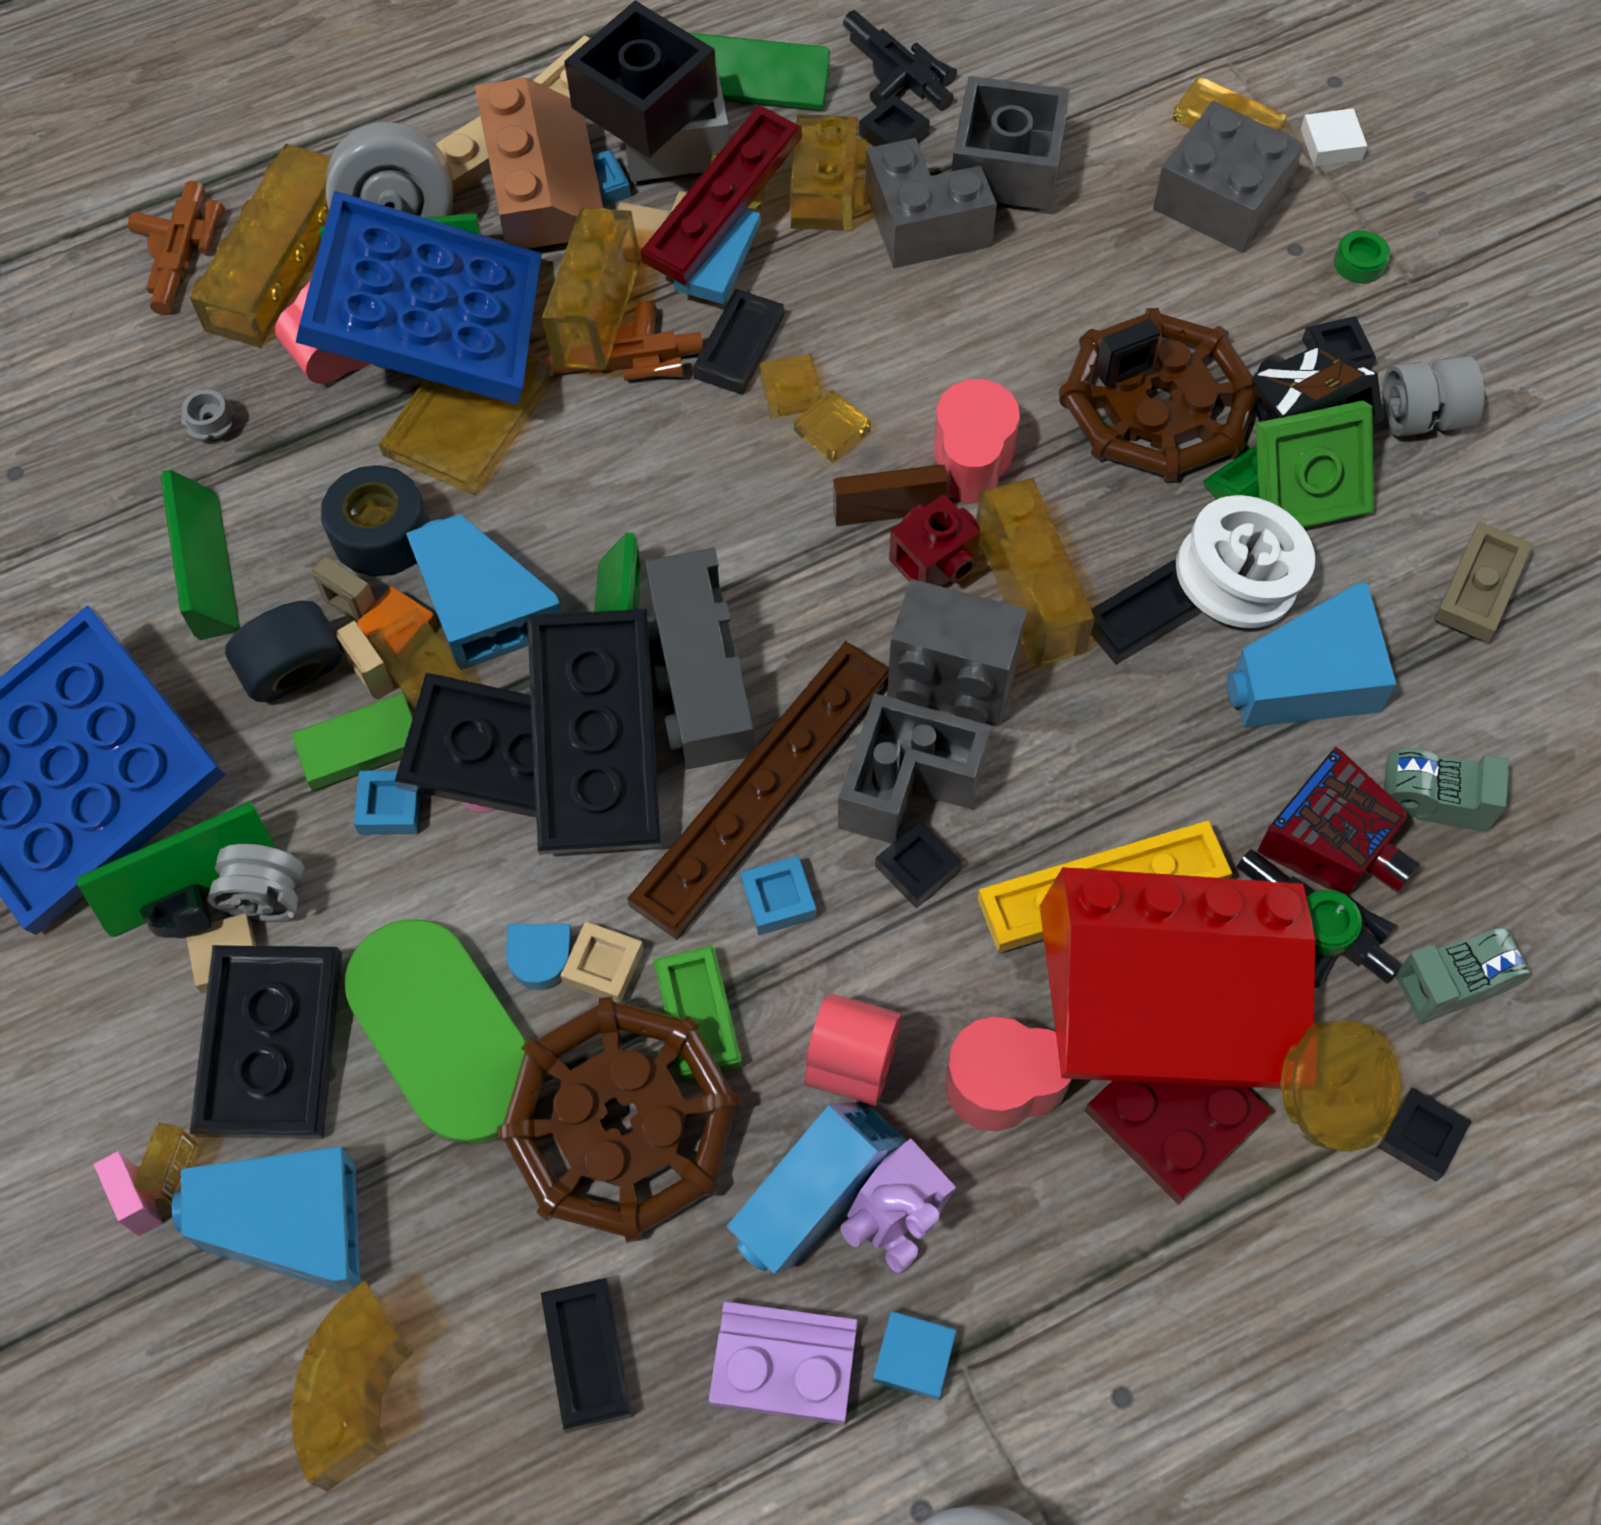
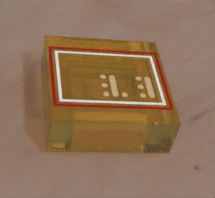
M158 1122V1125L154 1127L136 1175L135 1187L153 1201L172 1206L174 1192L181 1191V1169L191 1168L199 1144L181 1127Z

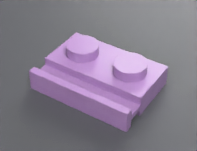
M723 1301L722 1320L715 1354L709 1405L845 1425L857 1320Z

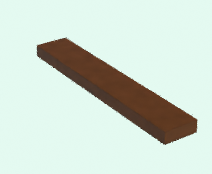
M845 641L627 898L629 907L677 940L869 709L874 693L880 695L888 686L889 668Z

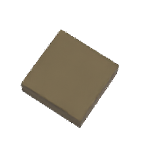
M324 556L312 569L313 577L324 601L356 622L376 603L369 583L330 558Z

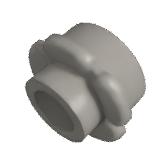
M210 389L198 390L190 394L182 404V425L187 427L188 435L196 440L206 441L220 438L226 435L233 426L231 419L235 417L234 406L217 391Z

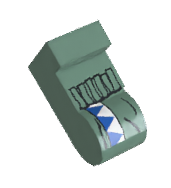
M1409 748L1397 750L1387 756L1384 791L1405 809L1407 816L1416 817L1417 820L1488 832L1506 808L1509 758L1484 755L1480 762L1437 756L1423 749Z
M1506 927L1490 930L1468 941L1461 940L1437 949L1435 945L1412 952L1395 973L1420 1025L1502 994L1520 985L1532 975L1509 929ZM1420 982H1421V984H1422V986H1423V988H1424V990H1425V992H1426L1428 998H1427V997L1423 994V992L1421 991Z

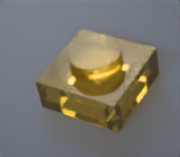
M812 354L759 363L760 379L770 419L823 409V396Z

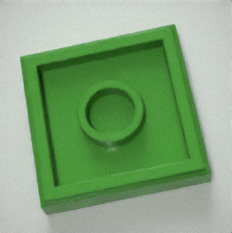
M1363 400L1256 423L1260 499L1271 502L1288 512L1303 528L1374 513L1372 405Z

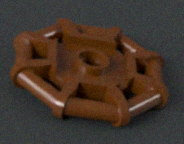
M1146 308L1143 315L1100 331L1089 329L1079 339L1080 350L1068 380L1059 389V402L1063 407L1070 410L1092 446L1091 455L1099 461L1108 458L1160 474L1164 481H1175L1178 474L1224 456L1229 458L1238 456L1245 448L1244 436L1255 407L1251 384L1253 376L1229 342V332L1221 326L1212 329L1161 314L1159 308ZM1152 319L1160 331L1152 368L1111 385H1090V380L1098 362L1102 338ZM1162 337L1175 340L1161 344ZM1185 344L1196 346L1197 349L1191 353ZM1213 358L1229 382H1216L1206 367ZM1155 389L1164 390L1170 394V402H1164L1160 397L1150 398L1148 395ZM1215 405L1231 407L1225 424H1220L1210 418ZM1103 408L1114 426L1106 428L1095 409ZM1137 435L1151 439L1150 446L1158 448L1159 451L1126 440L1136 442ZM1198 437L1202 440L1200 443L1179 451L1178 447H1176Z
M613 996L600 997L598 1005L537 1040L532 1041L528 1038L521 1047L525 1053L504 1123L497 1127L498 1141L505 1142L536 1199L539 1205L538 1215L546 1221L556 1218L625 1237L626 1243L640 1241V1234L704 1196L708 1195L713 1198L720 1188L716 1182L736 1109L741 1108L742 1105L740 1093H733L698 1032L700 1023L690 1016L680 1019L614 1002ZM620 1030L665 1041L656 1058L645 1056L637 1051L620 1049ZM601 1033L605 1050L572 1070H569L558 1058L560 1055ZM681 1055L702 1089L703 1096L685 1101L668 1069ZM547 1072L550 1076L561 1081L560 1089L554 1098L551 1119H532L543 1079ZM614 1101H618L623 1107L633 1103L637 1108L638 1113L630 1119L633 1130L623 1136L616 1128L605 1131L602 1121L609 1116L607 1106ZM707 1116L695 1163L678 1154L683 1130L686 1127L688 1117ZM554 1136L571 1168L557 1182L534 1140ZM671 1166L682 1178L644 1202H639L635 1186L665 1168ZM584 1178L601 1181L620 1187V1207L575 1196L574 1194Z

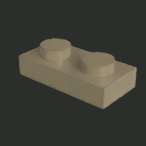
M1479 521L1434 620L1489 643L1498 627L1534 543Z

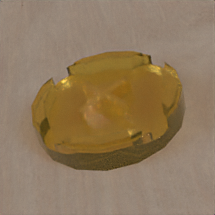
M1330 1020L1315 1023L1303 1032L1308 1034L1302 1038L1299 1045L1292 1044L1284 1059L1280 1082L1284 1109L1291 1123L1298 1124L1301 1131L1307 1135L1303 1137L1314 1146L1341 1152H1352L1369 1148L1386 1134L1397 1113L1401 1091L1397 1061L1386 1040L1368 1025L1350 1020Z

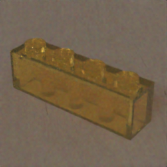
M285 144L275 161L267 166L259 187L252 198L247 200L242 206L240 217L229 235L220 241L216 255L204 275L199 277L193 285L189 298L205 332L258 348L262 347L319 251L321 243L319 227L325 226L329 212L326 201V173L331 156Z

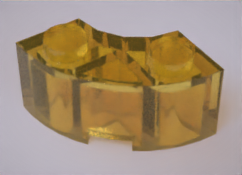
M365 1280L349 1291L332 1308L313 1334L303 1354L293 1389L291 1408L292 1433L298 1460L307 1482L327 1492L388 1451L380 1427L382 1396L393 1373L414 1353L382 1296Z

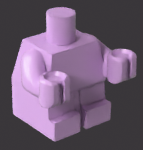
M909 1139L886 1156L864 1184L847 1214L849 1219L840 1226L841 1233L844 1239L853 1247H858L868 1239L876 1249L884 1248L887 1251L885 1259L888 1266L893 1272L901 1274L913 1263L918 1253L917 1246L905 1237L907 1230L917 1239H922L932 1231L946 1205L945 1203L949 1200L956 1187L912 1139Z

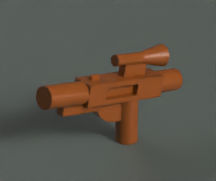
M196 181L185 183L181 200H176L171 220L139 212H132L128 220V227L131 232L149 236L147 246L155 260L146 289L148 293L153 294L150 303L151 310L160 315L171 313L179 283L184 282L193 246L199 245L198 252L201 254L208 253L214 229L225 212V207L222 203L216 200H208L205 202L204 220H201L202 213L200 208L205 194V187Z
M641 301L636 305L633 325L618 327L609 332L603 340L563 345L564 352L544 354L546 376L585 370H588L589 374L626 369L623 370L625 381L653 376L683 377L681 356L701 353L703 349L701 332L674 335V331L654 334L657 306L650 301Z

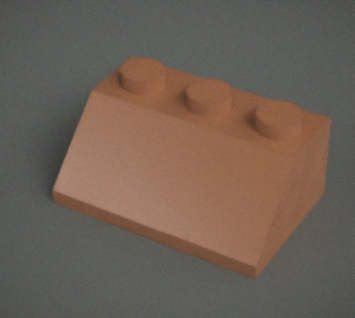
M526 77L475 85L504 242L529 249L607 236L608 227L585 119L582 114L572 109L570 98Z

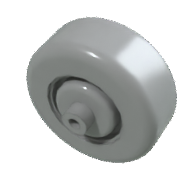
M379 122L362 126L342 139L330 157L326 173V201L328 209H330L333 193L337 191L423 218L447 216L452 213L453 184L448 162L442 151L429 137L410 126L393 122Z

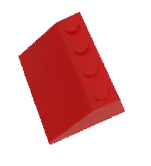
M1062 867L1039 905L1061 1078L1308 1090L1313 1085L1315 936L1303 884Z

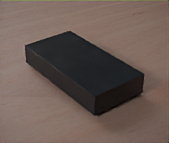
M735 289L693 366L694 379L743 395L784 317V304Z
M1174 559L1085 612L1081 624L1114 664L1117 665L1203 611L1188 598L1182 589L1176 572V560Z
M607 1278L542 1292L541 1299L563 1430L568 1433L633 1417Z

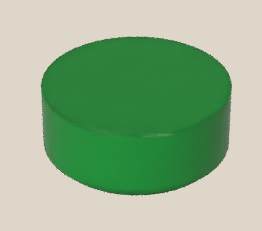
M1369 231L1350 232L1338 244L1334 256L1335 269L1343 278L1351 282L1362 284L1374 282L1385 272L1391 254L1389 245L1382 237Z
M1320 890L1310 894L1306 899L1315 936V953L1323 956H1335L1345 952L1352 946L1361 931L1362 918L1357 905L1345 894L1334 890Z

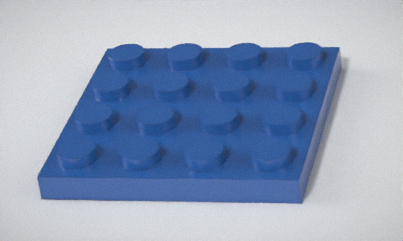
M334 191L295 343L310 346L323 352L335 353L367 362L380 368H388L424 378L434 383L460 388L488 398L518 404L524 383L542 253Z
M88 605L0 677V897L22 928L35 935L39 934L83 896L76 881L79 876L136 852L227 775L100 614Z

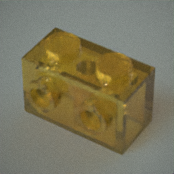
M797 114L796 124L802 127V139L794 148L790 187L791 228L852 231L853 210H863L865 178H856V170L866 171L867 139H858V117Z

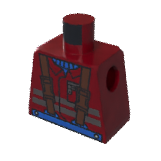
M1336 746L1272 822L1257 850L1264 857L1329 890L1335 891L1336 888H1339L1347 895L1353 891L1367 872L1396 893H1399L1420 865V863L1391 844V841L1408 817L1405 809Z

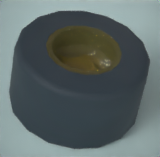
M382 465L356 468L339 477L328 488L321 503V522L339 561L352 571L370 576L388 575L410 566L415 561L406 533L421 528L429 522V518L415 483L398 469Z
M295 601L266 611L247 622L227 642L225 656L247 695L257 702H271L332 671L341 661L344 650L322 609L313 601Z

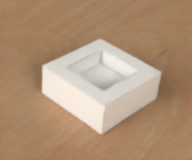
M1354 108L1305 114L1301 132L1314 167L1363 161L1367 143Z

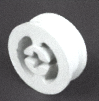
M1243 495L1226 496L1208 504L1198 515L1191 533L1183 541L1176 558L1178 580L1188 598L1210 617L1222 623L1241 628L1264 627L1280 620L1293 605L1297 594L1306 586L1315 568L1314 548L1301 524L1279 506L1260 498ZM1241 568H1242V575H1243V576H1241V575L1238 574L1239 571L1241 570Z

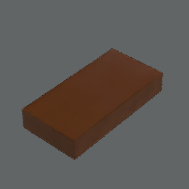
M945 465L833 479V512L836 526L904 518L917 505H928L943 494L947 496L948 478Z

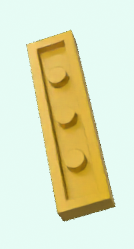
M1207 820L981 888L978 891L977 899L997 952L1000 953L1044 939L1039 905L1062 867L1228 879L1231 878L1232 871L1211 824Z

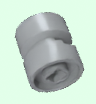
M1459 356L1437 359L1432 363L1431 368L1422 361L1395 364L1387 368L1382 386V404L1389 430L1393 435L1401 437L1428 433L1433 430L1434 424L1442 431L1476 426L1482 417L1484 408V384L1479 365L1474 358Z

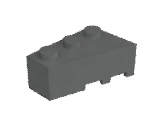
M715 547L645 560L653 614L647 615L649 650L660 648L663 663L653 665L657 690L660 699L671 697L674 714L664 716L670 750L682 748L686 770L746 758L755 748L754 730L739 658L735 654L728 624L730 621L726 601L723 602L720 590L719 564Z

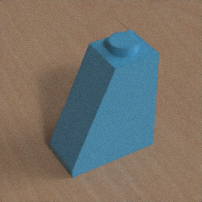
M461 514L447 519L432 520L421 528L406 533L458 671L527 647V615L562 613L558 598L552 590Z
M1359 583L1349 587L1242 648L1234 672H1229L1227 676L1229 702L1232 707H1239L1244 728L1382 712L1397 685L1368 583Z
M857 1101L828 1105L726 1226L740 1240L737 1243L739 1252L756 1268L762 1271L769 1269L773 1274L795 1267L850 1210L859 1191L880 1162L908 1140L869 1104Z
M341 1146L181 1169V1191L174 1192L172 1197L173 1223L176 1230L181 1232L184 1238L200 1250L344 1294L361 1293L355 1162Z

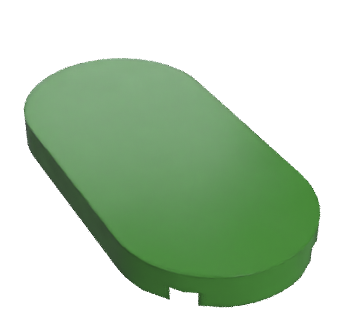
M419 919L400 920L380 927L360 943L347 966L345 992L351 1010L411 1107L430 1132L445 1140L466 1142L467 1145L486 1144L498 1140L497 1127L504 1123L525 1053L521 1047L526 1041L460 941L449 930L439 924Z

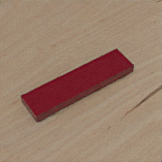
M758 104L640 250L642 263L686 286L801 141L802 127Z

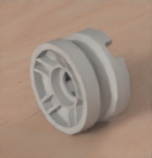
M255 844L228 845L219 850L215 865V871L218 873L219 878L212 881L208 902L213 908L232 917L246 913L253 922L274 923L287 921L293 918L294 912L296 913L299 898L294 889L300 887L305 866L301 860L292 854L276 848Z

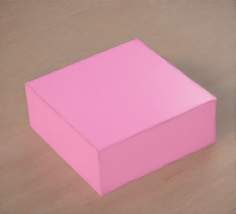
M119 1151L93 1164L118 1222L138 1236L163 1224L139 1167Z

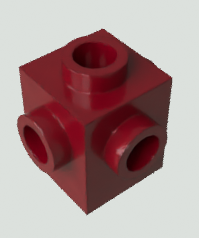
M943 494L928 505L920 504L911 509L905 515L902 522L890 530L889 561L909 582L911 579L941 587L949 581L952 583L959 582L968 576L977 564L981 534L979 525L968 510L964 508L958 509Z

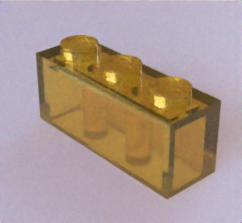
M580 208L542 315V322L554 366L606 369L641 262L632 211Z
M1034 478L980 491L976 516L981 532L980 543L1005 603L1027 609L1022 644L1032 668L1086 653L1095 618Z

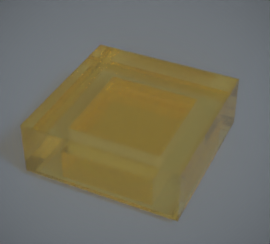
M832 389L794 420V432L833 463L871 432V420Z

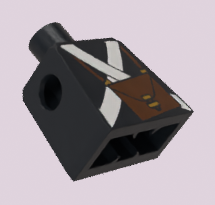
M1322 346L1312 347L1286 360L1278 355L1270 356L1261 363L1258 372L1251 379L1259 422L1363 400L1372 405V426L1383 421L1378 373Z

